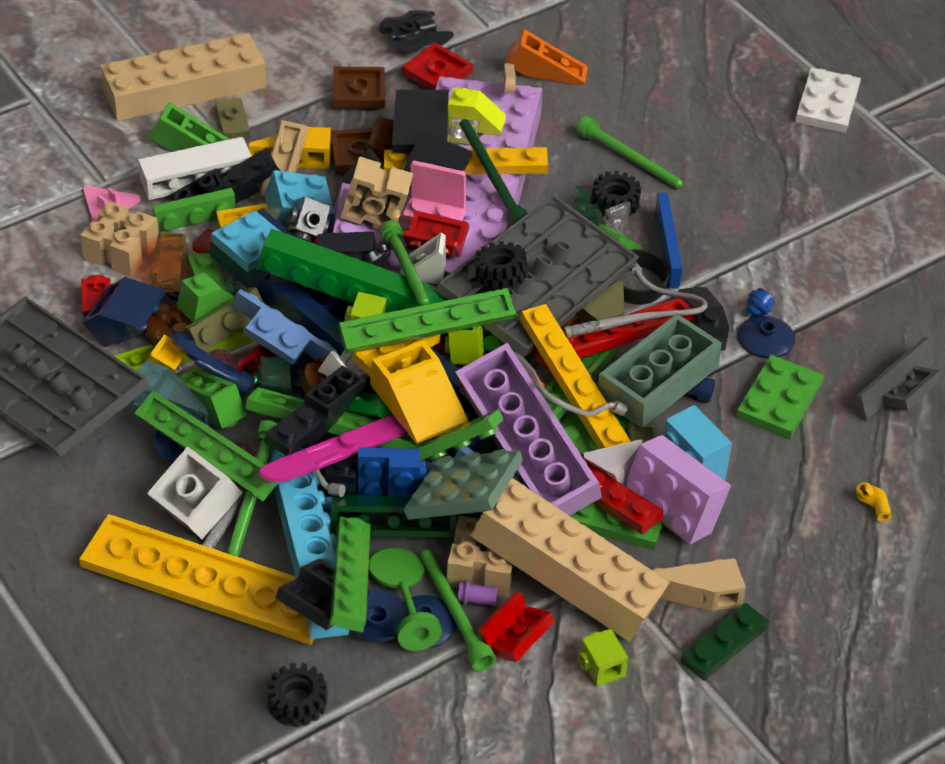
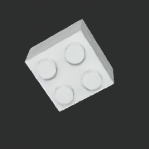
M187 446L147 494L164 511L203 540L243 492L228 476Z

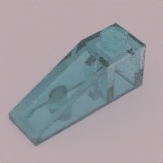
M147 360L137 372L146 377L150 387L142 394L139 393L138 397L130 402L131 404L140 407L154 390L193 417L209 424L208 409L172 370Z

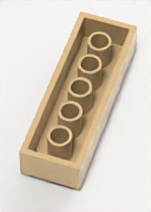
M250 33L238 34L232 37L215 39L209 42L100 65L103 90L117 121L163 111L168 102L177 107L267 88L266 63Z
M513 478L491 511H483L471 534V537L629 642L632 641L670 584L669 581Z

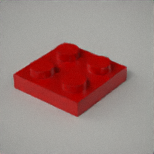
M434 43L402 65L401 74L428 90H436L439 77L465 79L473 73L474 64Z

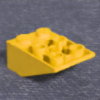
M424 340L372 359L370 385L416 444L468 423L465 412L440 359Z

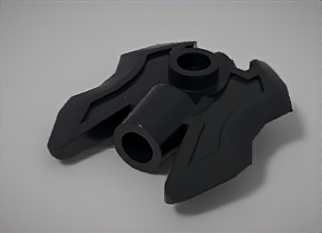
M412 10L399 17H385L378 28L381 34L390 33L389 40L394 41L392 48L417 53L420 49L429 47L434 43L442 46L454 37L452 31H437L436 23L431 19L435 16V11Z

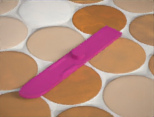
M390 415L275 460L263 466L259 470V475L270 482L290 481L356 455L359 448H373L408 433L396 417Z

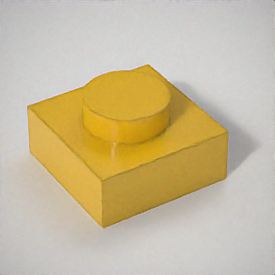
M164 334L149 355L148 361L173 375L186 355L174 346L171 338Z

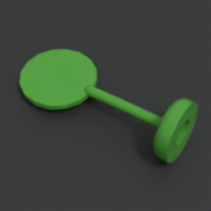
M388 548L378 551L369 561V573L374 580L382 585L400 588L409 613L399 623L396 630L399 644L409 651L425 650L433 646L440 639L442 633L440 622L435 615L428 612H416L408 587L415 585L422 579L424 563L419 556L405 549Z

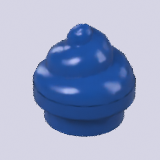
M758 288L756 291L752 290L748 294L746 301V313L748 316L767 315L772 311L775 301L763 288Z

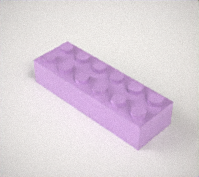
M508 343L455 372L461 390L478 417L499 409L504 420L495 427L497 432L491 435L499 450H520L523 461L515 475L522 485L569 516L602 498L598 480Z

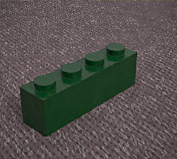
M332 495L331 534L336 536L337 525L341 516L348 519L352 517L359 518L365 523L371 524L370 536L455 537L456 514L408 520L404 508L412 496L344 495L339 497Z

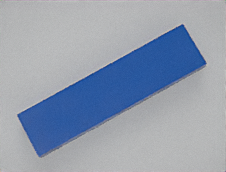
M657 193L655 216L663 259L670 268L668 286L669 289L679 288L682 263L669 196L667 193Z

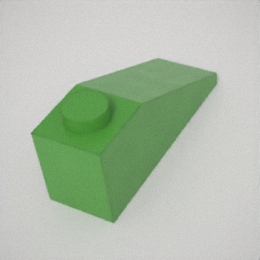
M170 102L161 112L148 135V138L173 152L229 140L228 137Z
M195 367L170 379L172 386L212 425L221 429L230 428L236 425L239 419L247 416L237 386L232 382Z

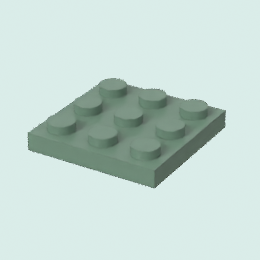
M500 449L487 454L470 453L463 457L452 458L451 456H444L439 458L405 506L404 511L408 520L491 511L523 461L520 450L507 451L506 449Z

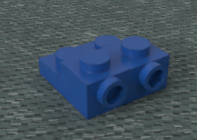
M358 449V495L412 496L422 483L420 480H424L426 477V462L420 461V449Z

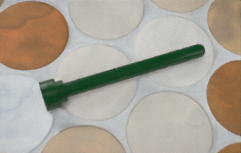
M462 119L460 127L507 209L506 220L511 227L528 212L514 201L470 121Z

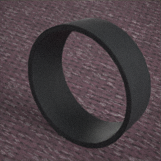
M631 250L639 256L636 263L641 268H646L656 273L662 280V284L658 287L666 289L670 278V268L667 262L661 256L651 251ZM623 286L624 301L633 304L652 303L663 295L652 290H634Z

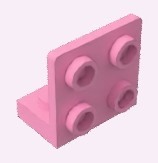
M412 161V197L402 214V223L410 225L415 210L462 221L466 214L465 172Z

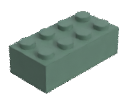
M676 314L599 373L598 389L607 403L617 400L627 405V411L623 416L640 428H643L719 367L722 342L679 314Z

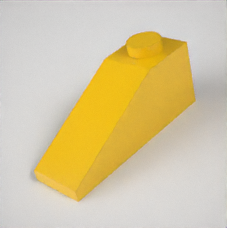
M308 127L309 130L297 168L330 169L331 128ZM277 135L250 142L249 151L251 156L265 148L272 154Z

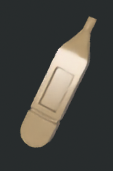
M506 63L504 64L503 73L504 93L514 94L516 84L514 64Z

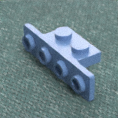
M239 289L236 293L232 305L233 308L252 319L246 326L244 334L293 365L302 352L314 360L327 358L331 351H336L337 353V350L327 341L318 339L302 325L293 323L277 309H272L259 301L255 295L247 293L242 289Z

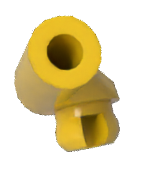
M868 482L859 483L856 487L858 499L875 509L878 521L885 522L890 520L892 513L885 492L878 487L870 485Z

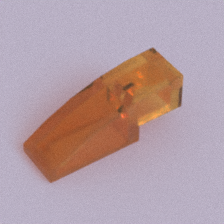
M158 233L152 265V286L162 288L165 292L180 291L181 280L184 277V262L187 255L186 234Z

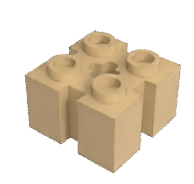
M359 156L340 218L362 224L363 220L373 223L372 228L377 230L386 221L394 220L398 222L408 196L413 173L391 167L390 171L380 169L381 163Z
M109 201L98 213V221H92L80 234L83 259L103 266L105 262L111 263L112 270L132 277L143 263L142 254L149 256L159 243L157 218L139 211L129 214L128 207Z
M460 515L455 532V541L452 544L447 564V581L450 587L459 589L460 582L466 583L469 580L470 584L498 587L497 595L508 597L515 565L471 537L480 518Z

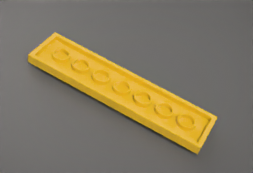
M111 514L107 515L79 559L80 567L308 645H312L315 640L310 639L305 617L275 599L278 587L295 580L293 575Z

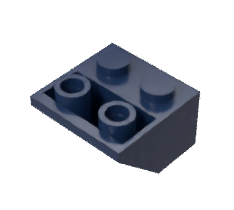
M124 277L107 287L82 324L105 347L115 342L120 344L130 335H139L148 326L147 319L161 307L159 302L166 292L162 288Z

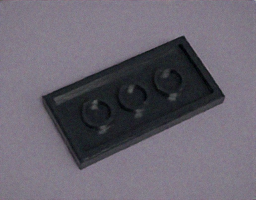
M396 90L392 153H411L422 131L447 141L449 90Z

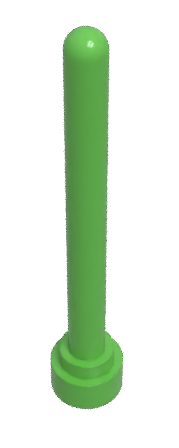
M584 116L578 123L576 133L585 139L595 138L675 189L682 187L683 182L681 179L600 130L596 120L589 116Z
M394 220L384 222L379 229L383 242H388L392 246L420 306L429 304V298L402 243L403 230L400 224Z
M268 420L261 421L257 432L260 447L256 458L266 465L272 447L264 443L265 433L278 424ZM247 491L245 492L227 554L236 557L240 555L257 499Z
M423 550L420 554L421 560L469 647L467 659L474 671L478 672L490 668L496 661L495 654L489 645L480 642L432 552L430 550Z

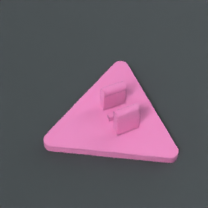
M83 187L93 222L98 221V213L109 201L128 207V209L141 201L140 195L114 191L111 188Z

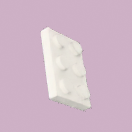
M811 68L795 122L846 133L861 78L830 72L825 69Z

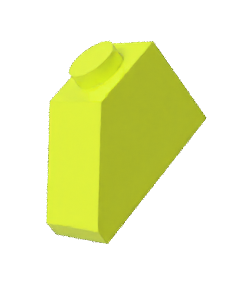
M453 87L448 102V129L462 131L460 121L468 119L476 133L501 136L506 114L481 91Z

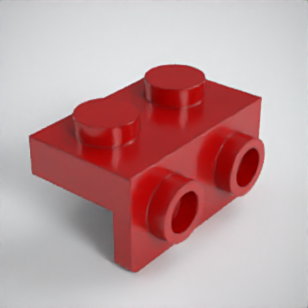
M415 210L409 230H404L402 236L408 247L416 250L442 232L446 236V258H450L451 255L460 257L470 226L465 221Z
M515 591L479 628L478 632L482 642L491 647L496 657L517 662L554 623L551 612L527 606L522 593Z

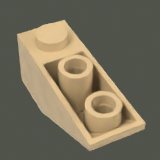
M735 558L717 559L712 562L685 564L678 567L656 568L652 570L670 582L660 599L708 611L738 608L743 604L746 586Z

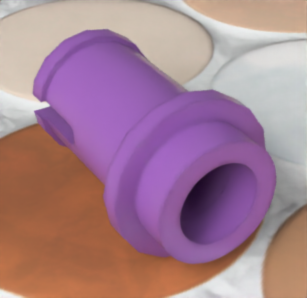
M469 580L466 583L460 582L457 600L463 602V605H466L468 602L495 607L498 587L470 584Z

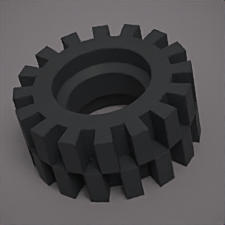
M610 171L605 172V176L600 174L598 179L595 178L592 188L591 204L594 206V210L596 212L600 211V215L603 217L609 214V219H613V216L623 219V215L628 218L631 216V213L635 214L640 204V182L635 181L633 175L628 178V173L623 172V175H619V171H614L612 175ZM610 194H619L622 196H613Z
M499 241V245H495L494 242L489 243V248L484 245L481 247V251L478 250L476 256H474L476 280H478L480 285L484 284V288L489 289L493 286V290H498L499 287L505 289L510 285L512 288H515L517 283L522 284L524 279H527L526 252L518 244L514 246L513 242H508L507 245H504V241Z
M291 663L289 670L282 666L279 668L280 674L275 671L272 674V680H269L267 684L269 711L273 713L274 718L278 721L282 717V724L288 726L289 721H293V727H299V721H303L304 725L307 726L310 725V718L315 722L320 719L319 713L324 714L325 705H327V684L324 681L323 674L321 672L317 674V668L313 666L310 670H307V664L301 663V668H296V663ZM293 689H303L308 691L310 696L304 700L293 701L287 699L285 693Z

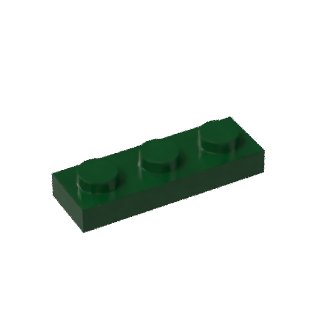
M745 602L683 652L680 662L705 681L767 630L769 620Z

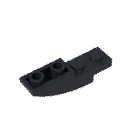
M265 148L221 175L215 168L170 194L169 197L171 201L232 188L236 204L260 192L261 190L257 184L271 177L273 170H280L269 150Z
M342 365L305 394L304 404L265 433L264 443L285 456L293 454L299 448L305 449L313 446L349 408L366 384V379Z

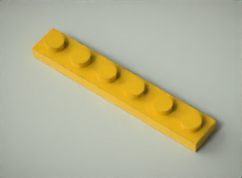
M547 147L485 148L499 174H548ZM468 149L472 151V158L464 170L465 174L487 175L474 150ZM384 150V170L390 171L391 167L404 170L411 153H392V150Z
M544 304L522 311L518 317L571 405L590 411L606 404V400L547 305ZM611 408L591 417L578 415L598 449L631 442L611 411Z

